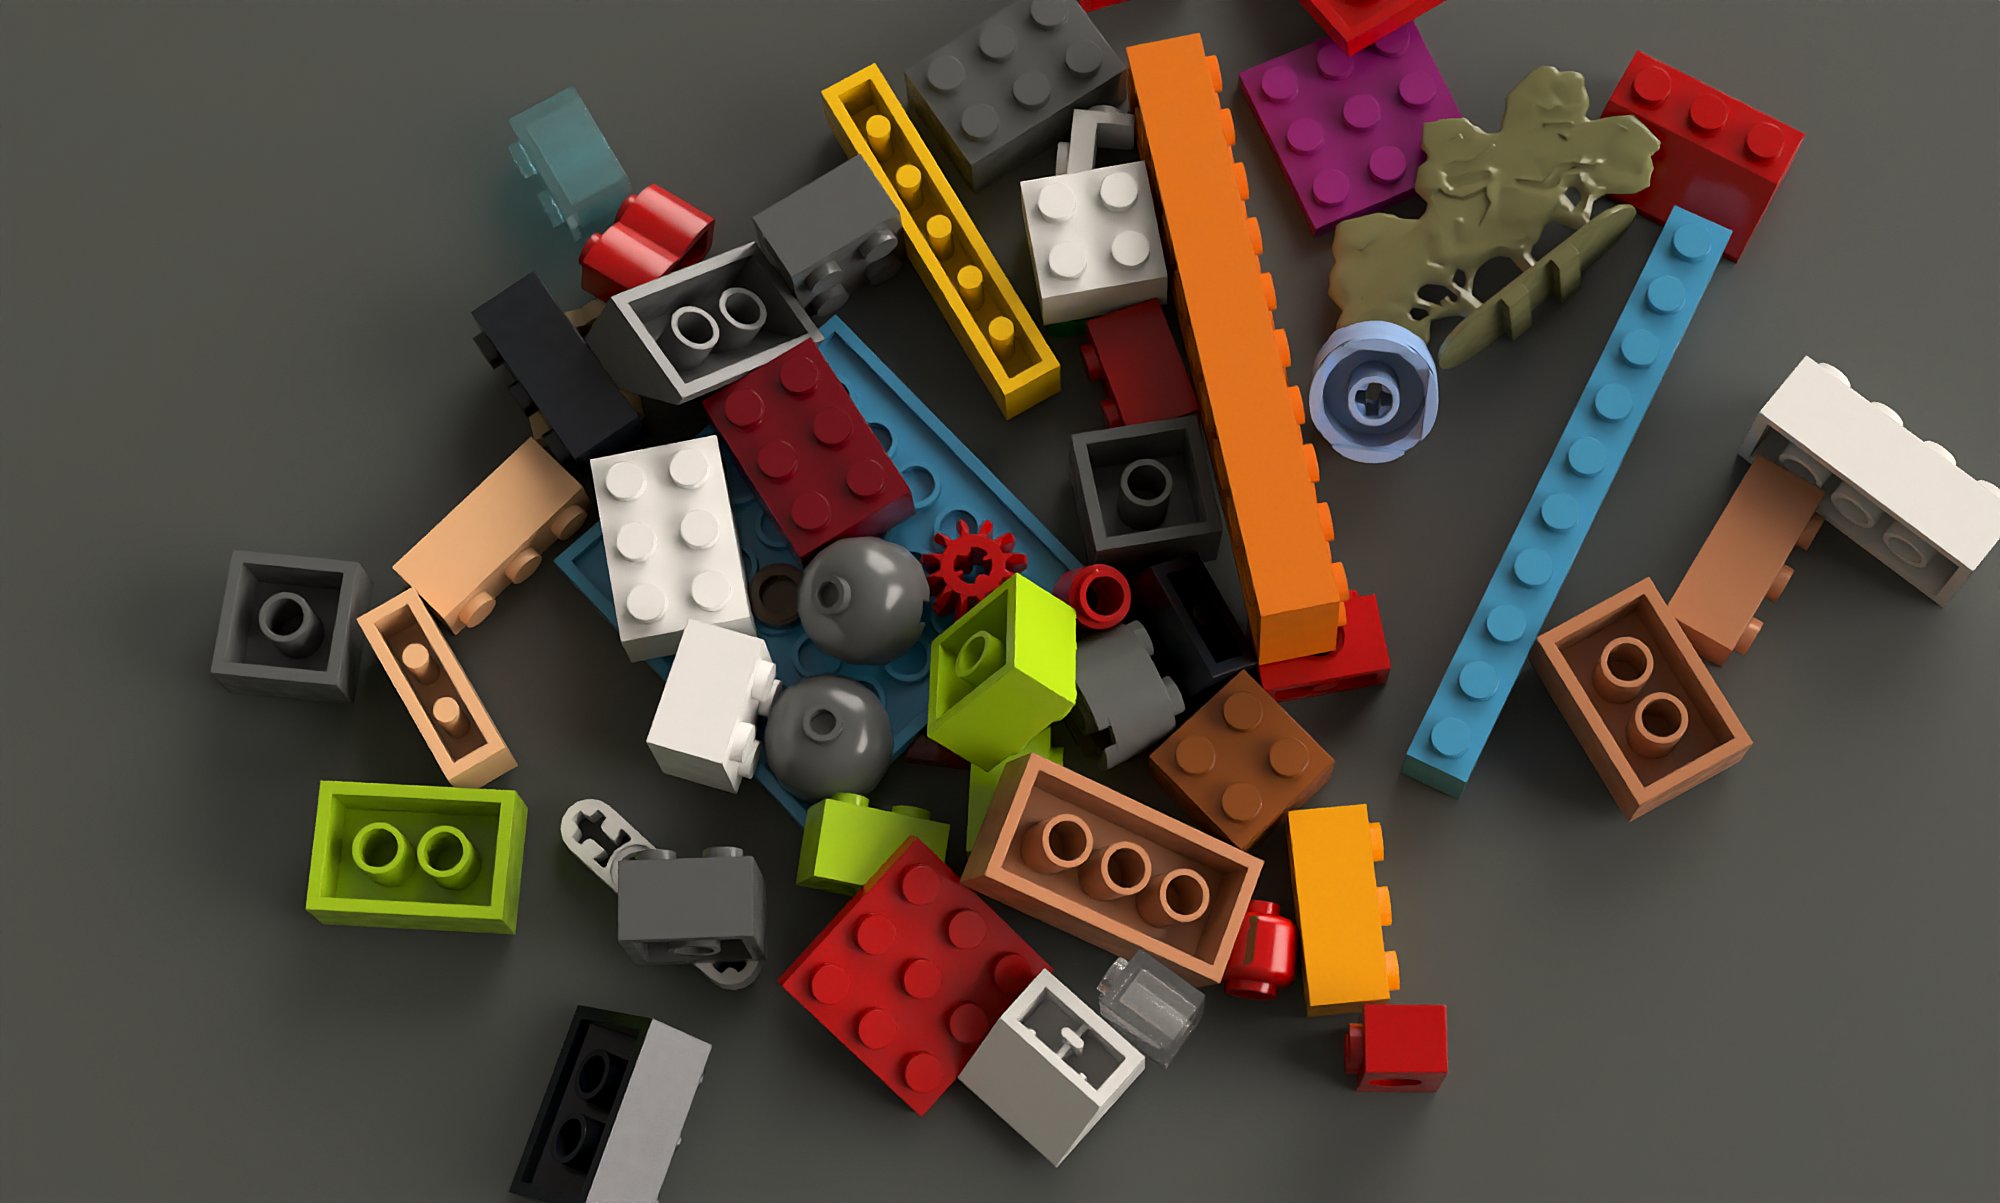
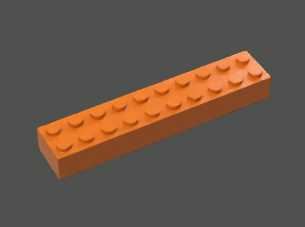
M1200 33L1126 47L1129 114L1135 115L1137 150L1140 161L1145 160L1170 290L1195 396L1201 409L1200 417L1258 663L1263 665L1336 650L1337 629L1339 626L1347 624L1344 601L1349 600L1348 583L1342 562L1332 563L1329 542L1334 541V529L1327 502L1317 503L1314 483L1319 482L1320 477L1316 453L1312 443L1303 445L1300 424H1305V413L1302 397L1297 385L1289 387L1286 367L1291 366L1289 345L1284 329L1275 330L1272 311L1277 309L1275 289L1270 272L1261 273L1258 255L1263 254L1260 228L1256 217H1247L1244 200L1249 199L1248 181L1243 163H1234L1231 146L1236 145L1235 130L1230 109H1221L1218 92H1222V79L1216 55L1205 56Z

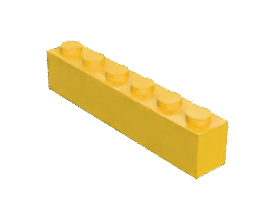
M876 63L822 90L821 95L828 126L849 160L858 154L862 155L899 210L906 253L1006 420L1060 392L1061 373L1059 362Z

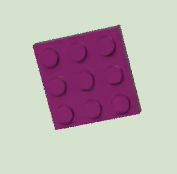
M1413 20L1350 57H1347L1330 36H1327L1242 71L1238 76V85L1314 238L1335 230L1336 225L1342 221L1376 213L1419 195L1415 191L1418 167L1427 161V154L1421 147L1423 123L1436 122L1440 119L1463 118Z

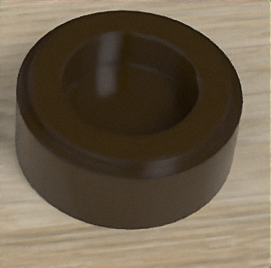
M774 563L763 567L753 576L748 586V595L751 611L761 624L773 630H789L802 623L797 611V589L803 575L800 569L787 563Z

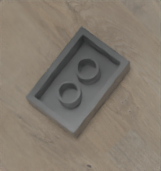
M1017 0L904 70L908 102L974 194L1069 136L1072 130L1074 109L1088 110L1098 105L1115 107L1127 100V68L1077 0Z

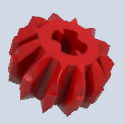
M960 519L956 522L957 539L952 540L946 534L937 532L933 537V542L938 553H927L921 556L920 563L922 568L930 574L926 576L930 587L929 596H936L932 608L934 614L938 617L946 615L955 609L954 620L956 622L1016 572L1020 574L1028 568L1025 554L1011 553L1016 545L1015 536L1007 532L993 540V523L987 519L979 526L978 534H969L967 523ZM974 565L984 567L985 575H978L974 584L964 582L963 574H970Z

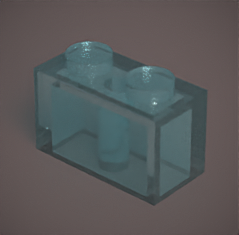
M573 85L508 120L517 140L508 146L511 155L525 179L536 174L545 189L536 195L545 214L554 228L565 223L574 241L614 221L623 201L630 194H635L629 178Z

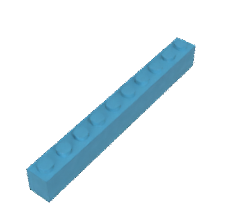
M1674 206L1406 753L1401 773L1457 800L1460 799L1530 654L1533 644L1551 611L1715 272L1733 232L1732 230L1678 206Z

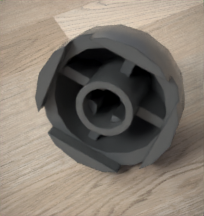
M877 537L843 538L823 548L804 569L797 589V611L806 635L821 652L851 665L882 666L904 656L921 637L925 623L919 621L923 613V601L929 602L930 587L922 565L907 548Z
M831 673L804 677L785 689L769 710L763 736L768 765L782 788L802 802L814 805L826 798L830 799L839 792L862 794V796H865L873 791L889 770L895 746L889 714L876 694L851 677Z

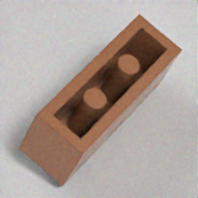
M1757 454L1667 605L1697 654L1721 668L1733 650L1745 656L1764 622L1753 617L1764 597L1776 603L1795 571L1784 564L1795 545L1806 551L1826 517L1815 512L1826 493L1825 491Z

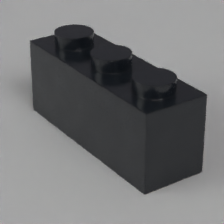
M532 271L471 312L481 331L480 334L472 338L474 343L493 370L504 364L515 381L507 386L508 391L527 418L538 412L550 430L542 434L541 437L562 467L572 461L585 478L592 473L590 459L621 454L647 436L635 410L535 271Z

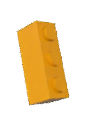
M1367 804L1288 811L1285 832L1296 925L1300 930L1299 953L1307 1017L1361 1012L1364 1004L1388 1005L1390 1000L1389 991L1400 989V977L1396 951H1384L1381 926L1392 924V912L1388 887L1376 886L1374 862L1384 861L1380 822L1369 823Z

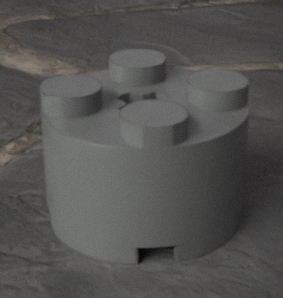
M1138 620L1127 625L1120 622L1114 627L1097 630L1076 640L1077 696L1075 705L1063 718V721L1084 756L1088 758L1098 753L1100 759L1096 768L1104 772L1164 743L1176 731L1174 716L1183 712L1185 706L1181 693L1174 681L1169 676L1161 678L1150 658L1154 654V649L1144 626Z

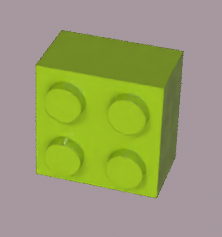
M1016 572L931 642L927 737L988 773L1008 756L1016 755L1022 751L1030 739L1052 722L1062 720L1075 705L1077 696L1076 610Z

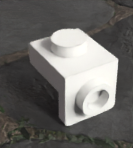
M1107 105L1093 106L1088 110L1074 109L1070 142H1059L1056 176L1095 169L1097 147L1122 150L1134 149L1135 115L1126 114L1116 107Z

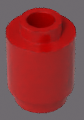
M1104 564L1085 566L1066 572L1058 579L1052 591L1053 596L1076 610L1077 632H1089L1114 627L1124 619L1131 605V590L1126 578L1117 569ZM1086 592L1089 593L1091 598L1090 607L1087 603Z

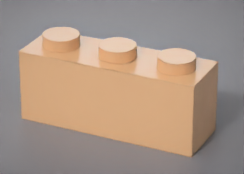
M530 437L392 568L408 589L414 587L427 608L456 636L465 626L472 628L481 623L495 607L496 601L494 599L512 582L519 584L531 576L541 563L542 557L540 555L558 538L566 540L574 535L586 521V511L592 507V504L583 486Z
M414 587L357 618L360 627L447 780L453 787L479 789L518 766L436 621Z

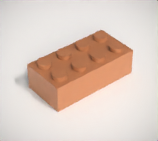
M1031 752L1005 764L959 883L1184 987L1193 989L1221 982L1264 861Z

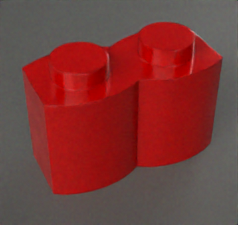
M654 183L645 188L638 196L630 194L619 207L614 225L603 235L595 233L584 245L579 256V265L582 266L581 288L607 303L611 296L702 262L713 244L715 219Z

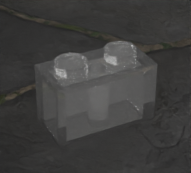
M1141 948L1138 949L1130 962L1120 956L1109 968L1097 987V990L1101 992L1098 997L1100 1017L1141 1054L1163 1070L1166 1069L1203 1018L1206 995Z

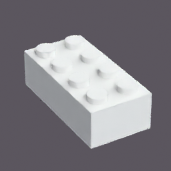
M1807 355L1761 409L1737 453L1751 464L1757 454L1825 491L1826 493L1815 512L1826 517L1825 520L1943 608L2000 539V489L1984 480L1976 481L1956 466L1954 457L1945 448L1932 441L1923 442L1903 427L1901 418L1891 408L1879 402L1870 403L1850 388V383L1842 372L1829 364H1818Z

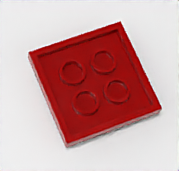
M911 834L776 982L909 1108L922 1117L960 1075L1003 1013L1044 968L1050 973L1054 969L971 888L960 884V878L918 837Z

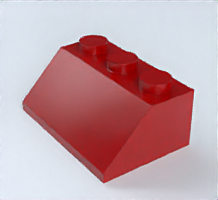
M1637 50L1609 98L1600 119L1611 116L1634 115L1653 133L1661 144L1659 150L1651 155L1654 169L1651 173L1649 187L1635 194H1605L1603 196L1619 205H1632L1637 214L1663 227L1674 206H1678L1732 230L1733 232L1722 257L1737 264L1791 167L1806 134Z

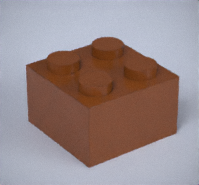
M1243 669L1149 756L1148 774L1207 835L1251 854L1286 821L1288 811L1298 810L1331 779L1335 760Z

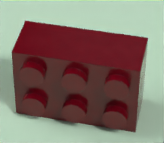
M811 337L701 402L711 430L717 435L718 441L802 572H804V569L813 558L828 545L843 538L878 537L916 514L909 486Z

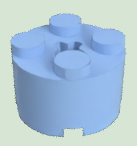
M1364 321L1334 331L1328 341L1322 346L1314 361L1309 394L1311 418L1317 430L1332 445V448L1351 460L1364 463H1384L1404 455V452L1414 447L1420 440L1422 441L1431 431L1438 411V382L1435 363L1425 342L1409 330L1384 321ZM1369 383L1382 384L1378 400L1366 399L1365 390H1367Z

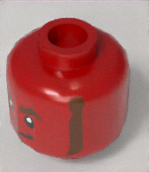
M1250 900L1221 979V983L1225 984L1224 992L1226 994L1252 1000H1274L1277 998L1278 990L1286 989L1294 983L1300 945V930L1293 921L1280 916V905L1268 901Z

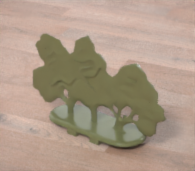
M1541 66L1533 69L1513 91L1505 96L1506 111L1498 133H1485L1478 126L1472 125L1467 118L1440 119L1436 122L1423 123L1421 147L1427 154V161L1418 167L1415 191L1428 203L1426 212L1418 220L1398 218L1392 214L1373 213L1345 220L1336 225L1332 247L1336 263L1329 273L1330 286L1328 290V295L1342 310L1336 324V330L1364 321H1384L1409 330L1419 336L1427 345L1430 340L1429 327L1432 320L1449 316L1465 317L1446 337L1439 348L1437 364L1441 369H1450L1466 362L1503 333H1506L1514 341L1532 327L1531 312L1553 294L1563 303L1581 289V273L1609 251L1629 229L1637 212L1632 205H1616L1590 220L1593 201L1605 194H1635L1649 187L1651 173L1654 169L1651 155L1659 150L1661 142L1634 115L1611 116L1589 120L1585 116L1590 105L1589 96L1584 84L1585 77L1581 73L1574 71L1559 72L1555 67ZM1568 187H1575L1580 192L1581 200L1576 207L1565 195ZM1555 221L1577 230L1538 262L1530 255L1532 246L1538 242L1544 226L1548 223ZM1497 256L1511 258L1523 273L1482 304L1472 295L1473 279L1476 271L1491 258ZM1458 269L1465 273L1466 283L1463 288L1452 281ZM1432 284L1445 286L1458 298L1456 302H1452L1446 296L1440 301L1441 305L1419 298L1417 293L1420 287ZM1412 308L1425 309L1429 316L1417 321L1412 318L1409 312Z

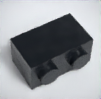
M1197 552L1150 566L1130 586L1131 605L1122 623L1127 625L1138 620L1144 626L1154 649V654L1150 658L1161 678L1169 676L1174 681L1181 693L1185 709L1208 702L1241 670L1244 669L1248 673L1258 664L1255 653Z

